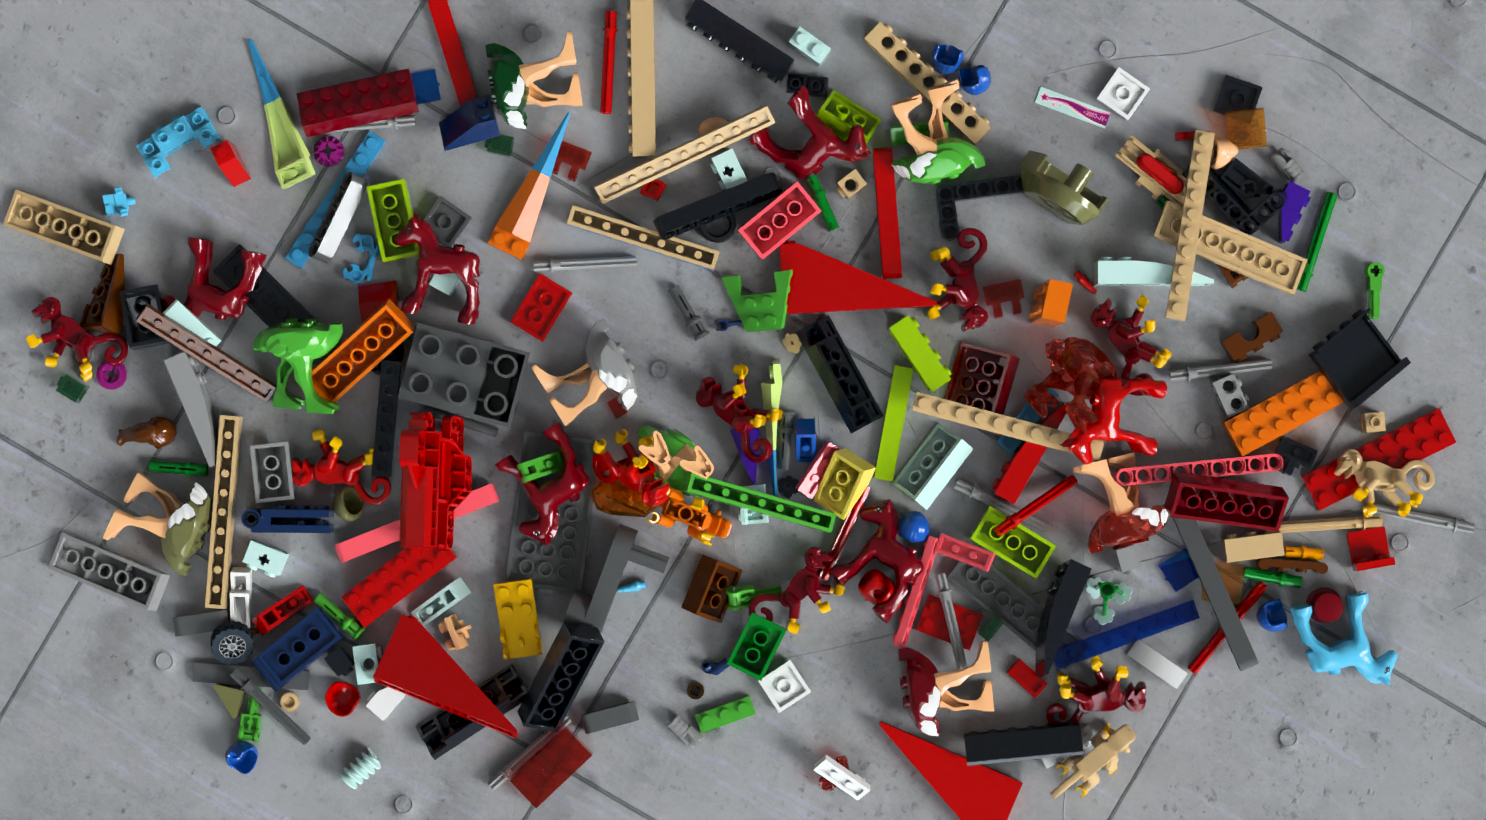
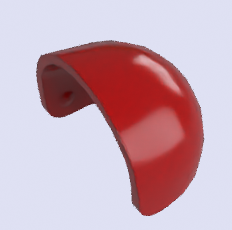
M342 681L331 684L325 695L328 709L340 717L350 715L356 709L361 699V694L356 687Z

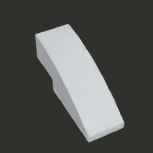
M233 567L230 572V620L241 622L247 625L249 629L251 628L252 569Z
M1139 639L1136 640L1127 653L1129 657L1175 689L1179 687L1188 674Z

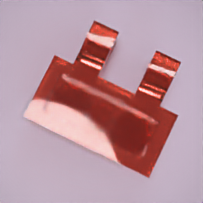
M562 141L552 174L558 175L561 163L563 162L572 166L568 174V180L575 182L579 169L586 170L592 152Z
M1020 279L982 288L986 306L992 305L995 319L1002 318L1003 316L1001 303L1011 301L1013 315L1022 312L1019 299H1024V293Z

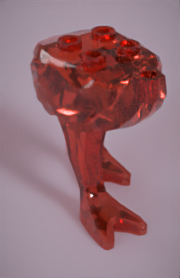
M1067 337L1065 339L1051 340L1046 343L1045 347L1047 358L1051 360L1052 373L1044 381L1035 384L1026 391L1024 398L1042 418H1046L1048 415L1046 405L1054 408L1058 405L1057 399L1049 394L1047 390L1053 388L1069 392L1074 396V399L1066 406L1065 410L1077 431L1085 434L1087 432L1086 421L1094 424L1098 418L1087 406L1084 399L1089 400L1090 395L1098 387L1100 380L1104 378H1117V368L1102 350L1086 339Z

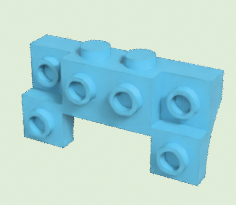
M201 106L186 116L183 115L181 117V115L172 118L170 124L157 127L154 130L155 133L150 138L136 145L154 178L172 169L166 159L168 155L196 138L199 139L203 148H207L210 144L221 139L204 107Z

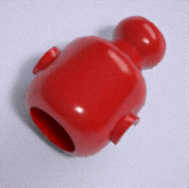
M872 569L865 573L858 584L859 593L864 597L865 601L871 602L874 606L887 601L895 589L894 582L877 569ZM904 600L901 601V603H900V605H899V607H898L897 610H899V609L901 608V606L903 605Z

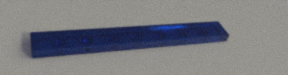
M1194 600L1060 647L1053 661L1056 670L1199 619Z

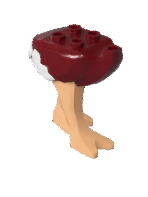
M988 641L980 642L976 660L971 666L957 671L938 673L935 664L919 651L908 647L898 649L899 661H905L903 676L900 678L901 689L905 690V696L902 697L903 707L907 708L915 726L921 732L930 736L939 735L938 727L940 724L939 720L935 717L939 708H947L952 711L969 709L994 712L991 680L983 681L980 696L976 700L959 699L947 690L951 687L960 686L973 674L991 672Z

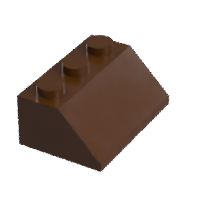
M702 554L681 608L701 617L722 623L728 608L727 604L729 603L726 589L730 586H737L743 570Z

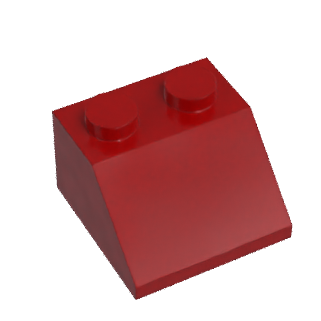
M396 280L358 286L361 322L366 320L388 299L401 310Z

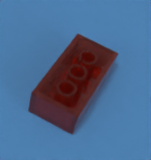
M566 726L510 779V782L537 808L593 755V752Z

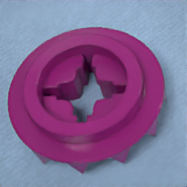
M325 136L316 142L313 154L319 164L331 167L337 165L342 160L344 147L337 138ZM327 143L331 149L336 150L330 153V159L326 153L321 152L326 150Z
M103 361L97 368L96 378L102 387L115 390L122 387L127 380V370L123 363L118 366H111L106 361ZM114 369L115 374H117L119 378L113 377L112 380H110V376L107 375L105 371L108 372Z

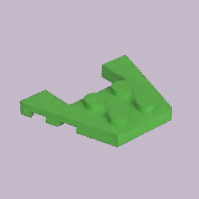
M793 269L774 272L776 291L743 294L741 275L722 277L746 332L784 328L788 307L787 298L788 293H790L791 286L789 285L790 279L793 276Z

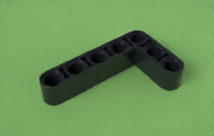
M1188 165V167H1187V169H1186L1187 175H1188L1189 165ZM1209 168L1208 179L1213 181L1214 186L1210 187L1207 185L1205 195L1243 233L1248 235L1255 233L1287 202V193L1282 189H1275L1251 210L1212 168ZM1219 193H1224L1227 196V200L1220 199ZM1273 196H1279L1282 203H1276L1273 200ZM1232 207L1239 208L1241 214H1235ZM1263 208L1267 210L1268 215H1262L1259 212V209ZM1251 221L1254 224V228L1247 227L1245 222Z
M1021 175L941 185L936 191L941 237L946 241H952L959 234L955 202L1024 193V189H1019L1016 186V181L1021 179ZM1004 182L1007 186L1006 191H999L997 183ZM978 185H986L988 192L986 194L979 193ZM966 187L969 194L965 197L961 196L959 188ZM940 190H948L950 197L947 199L941 198ZM944 208L951 209L952 216L950 218H945L942 215ZM946 227L954 229L955 234L953 237L945 235Z

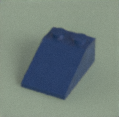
M490 94L470 99L439 122L445 151L501 136Z

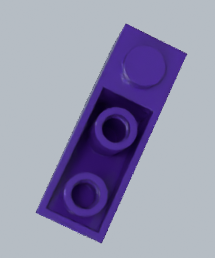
M1291 181L1287 182L1283 189L1288 196L1287 202L1278 211L1280 244L1290 240L1293 234L1291 230L1293 225H1297L1302 217V214H1300L1302 207L1306 208L1311 199L1309 197L1311 191ZM1279 197V199H1278V203H1282V200H1281L1280 197Z

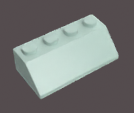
M938 423L892 484L927 510L972 452L973 448L963 439Z

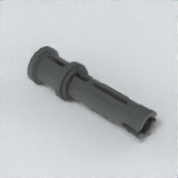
M679 285L668 290L686 319V327H689L695 337L694 340L698 341L708 335L710 332L704 328L701 317L699 315L696 316Z
M783 411L780 425L777 428L780 433L778 469L790 470L791 434L795 431V428H793V416L796 412Z

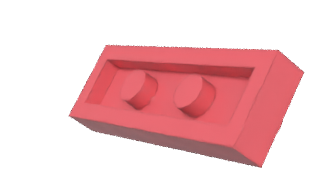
M826 440L795 489L812 499L820 486L834 451L841 449Z
M941 533L934 550L936 553L986 572L989 571L995 554L943 533Z

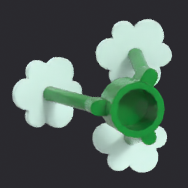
M1100 577L1088 579L1086 592L1090 593L1093 599H1097L1099 596L1103 598V606L1095 607L1093 618L1098 620L1100 625H1105L1107 622L1111 623L1115 616V611L1107 606L1108 600L1116 599V603L1121 605L1131 599L1132 588L1126 586L1124 582L1120 583V585H1113L1111 582L1101 581Z

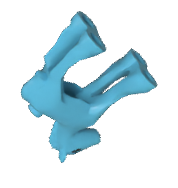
M1356 591L1346 594L1350 637L1341 639L1329 646L1318 641L1311 632L1309 620L1312 614V606L1306 603L1290 607L1294 624L1299 631L1302 643L1310 648L1305 654L1314 672L1329 671V675L1341 673L1340 668L1355 666L1358 672L1370 682L1390 685V675L1398 655L1394 650H1388L1377 659H1373L1371 656L1369 641L1362 623V612L1369 601L1368 593Z

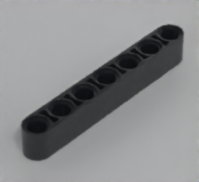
M767 173L657 217L653 223L660 238L667 240L774 198L782 192V188L775 174Z

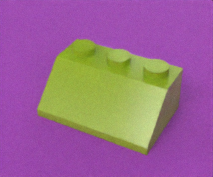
M836 90L831 92L817 113V116L830 126L842 140H847L852 126L856 124L861 125L866 145L882 119Z

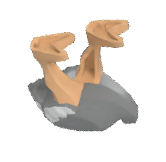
M604 319L596 322L589 332L585 347L587 363L579 369L556 377L547 373L536 364L531 367L547 394L565 384L582 385L589 381L586 395L575 406H567L554 397L549 399L565 426L574 421L584 409L597 402L600 395L607 389L617 394L618 403L622 404V408L626 411L634 404L638 396L635 373L633 372L636 368L629 358L626 359L623 353L626 351L621 343H616L606 334L610 328Z

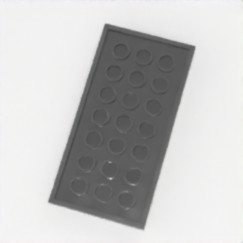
M524 431L520 464L559 450L562 458L563 454L558 444L548 439L543 433ZM568 437L570 445L576 454L575 464L582 463L584 472L589 477V483L587 487H584L579 492V498L573 502L567 500L558 506V532L547 546L519 532V525L522 522L534 521L539 517L537 510L529 501L523 485L518 480L505 582L532 578L533 587L568 592L578 590L582 592L596 484V474L592 465L593 456L596 454L593 451V445L595 441L599 444V440ZM562 470L534 479L533 481L541 486L547 481L560 477Z

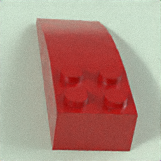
M1064 402L1039 425L1058 429L1072 403ZM1023 441L1010 461H1005L1000 470L1003 473L1000 478L994 480L991 485L993 489L991 493L1015 505L1047 447Z

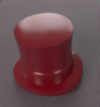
M1317 588L1306 599V603L1312 606L1311 618L1316 622L1330 623L1342 615L1343 603L1341 598L1331 588Z

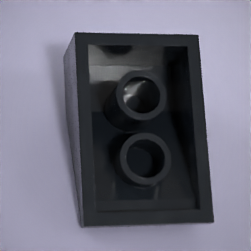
M158 284L119 291L129 348L138 350L169 344L170 342L136 322V318L147 304L162 313L165 311Z

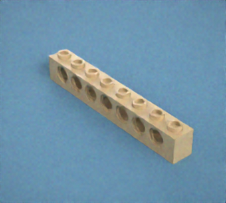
M879 22L864 38V42L933 107L927 90L928 87L923 84V80L926 78L932 79L934 82L933 86L945 83L947 80L942 76L938 77L934 74L935 69L929 63L924 64L920 60L921 56L914 49L910 51L906 47V41L900 36L897 38L892 33L893 29L887 23L883 25ZM883 39H890L892 46L885 48L882 45ZM903 52L906 55V59L899 61L896 59L895 54ZM911 65H917L920 69V72L918 74H912L909 70V67ZM956 90L943 101L942 116L975 146L991 129L989 126L990 122L983 115L981 117L975 113L976 108L969 102L966 104L961 99L963 96ZM954 104L959 105L961 113L954 114L951 111V106ZM973 118L975 126H966L965 119Z

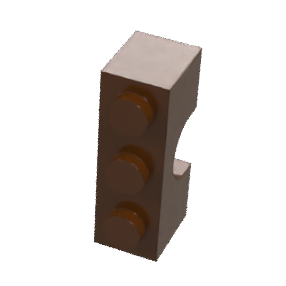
M1272 312L1252 322L1256 328V336L1253 340H1245L1238 331L1220 341L1230 361L1237 360V362H1240L1248 357V352L1253 350L1255 353L1264 348L1263 343L1268 340L1272 343L1280 338L1279 334L1283 332V329Z

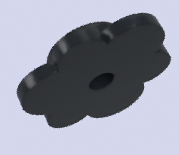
M789 475L786 478H780L778 481L780 486L778 491L783 493L786 498H789L792 494L798 492L795 487L799 481L792 479Z

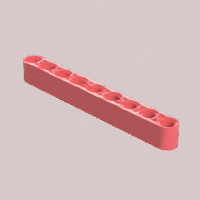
M1265 454L1121 468L1113 472L1112 478L1120 486L1172 481L1173 474L1178 466L1182 468V473L1197 475L1194 472L1196 465L1201 467L1199 475L1208 477L1270 472L1282 468L1283 458L1278 454ZM1271 457L1276 461L1273 468L1269 465ZM1253 459L1257 462L1255 469H1252L1250 466V462ZM1234 461L1238 463L1237 471H1234L1232 469V463ZM1215 463H1218L1220 466L1218 473L1213 471ZM1159 468L1164 472V476L1161 479L1156 474ZM1140 470L1145 473V478L1142 481L1138 478ZM1121 472H1124L1126 474V480L1124 482H1121L1119 480V474Z
M493 483L471 491L468 497L454 510V519L500 501ZM400 519L334 545L340 563L399 541Z

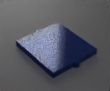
M435 69L411 74L418 105L441 100L440 83L437 81Z
M1186 548L1158 565L1165 575V580L1169 581L1175 592L1198 578Z

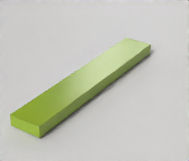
M894 365L874 474L876 479L893 482L914 368Z

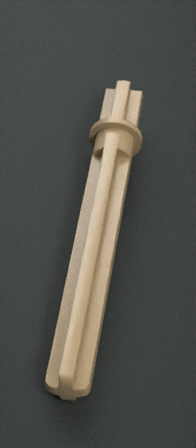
M1361 515V517L1282 521L1279 532L1289 533L1353 528L1365 530L1369 527H1382L1383 518L1382 515L1370 517Z

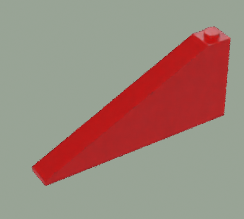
M788 240L780 245L781 270L793 269L786 314L938 306V302L804 245L796 244V240Z
M401 615L373 675L374 681L517 739V729L424 628L418 619L411 615L407 617Z
M883 721L879 722V726L961 820L1008 819L1023 784L1020 780L983 764L967 766L966 757Z

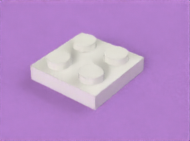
M1118 67L1097 97V100L1128 121L1150 88Z
M788 660L764 676L762 681L758 680L779 713L811 693V690L791 660Z

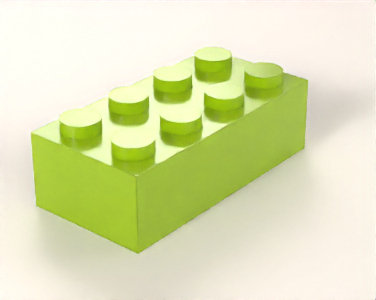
M400 179L366 187L382 262L386 264L418 257L419 246L417 243L399 246L394 240L414 214L407 181Z
M908 315L887 330L929 393L950 381L951 378L949 376L952 373L946 365H941L939 362L941 357L936 349L931 350L928 345L930 340L925 333L921 334L918 330L920 325L914 317L910 318Z
M988 506L969 539L1037 579L1056 545L1021 524L1017 525L1015 530L1010 529L999 537L994 528L1006 520V515Z

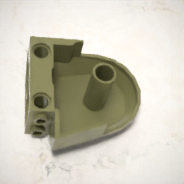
M1031 150L1028 151L1019 165L1024 193L1027 194V198L1067 224L1084 225L1100 215L1109 198L1101 197L1085 187L1093 175L1092 171L1077 163L1068 176L1046 161L1048 155Z

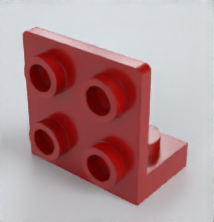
M1385 527L1359 530L1346 534L1353 571L1396 565L1394 557H1390Z

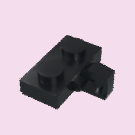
M1281 436L1274 454L1283 457L1285 466L1282 473L1290 476L1294 468L1299 469L1300 465L1310 469L1318 450Z

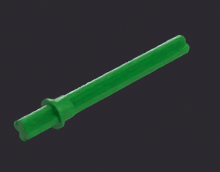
M1326 193L1305 257L1308 260L1297 286L1298 291L1306 292L1310 279L1314 276L1312 273L1337 199L1335 193Z

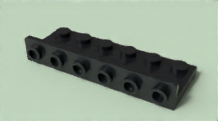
M382 360L371 476L390 478L392 474L401 362Z

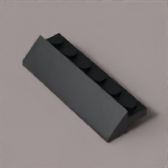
M829 315L796 332L851 434L883 417L880 408Z
M510 664L478 685L481 691L503 715L521 704L528 692L527 685L513 664ZM442 709L416 726V729L426 744L430 755L436 760L486 726Z
M1066 722L1065 724L1058 725L1047 724L1037 727L1027 726L1026 728L1011 727L1006 730L991 729L986 732L971 731L964 734L967 766L1084 755L1079 722Z

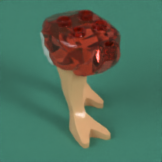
M1135 452L1073 468V473L1088 474L1099 478L1106 489L1110 504V511L1101 515L1090 531L1087 543L1090 554L1103 551V546H1113L1116 549L1149 541V536L1155 535L1165 527L1169 514L1164 504L1161 506L1155 505L1151 509L1139 506L1138 485H1127L1124 489L1115 482L1110 474L1108 466L1120 469L1135 467Z

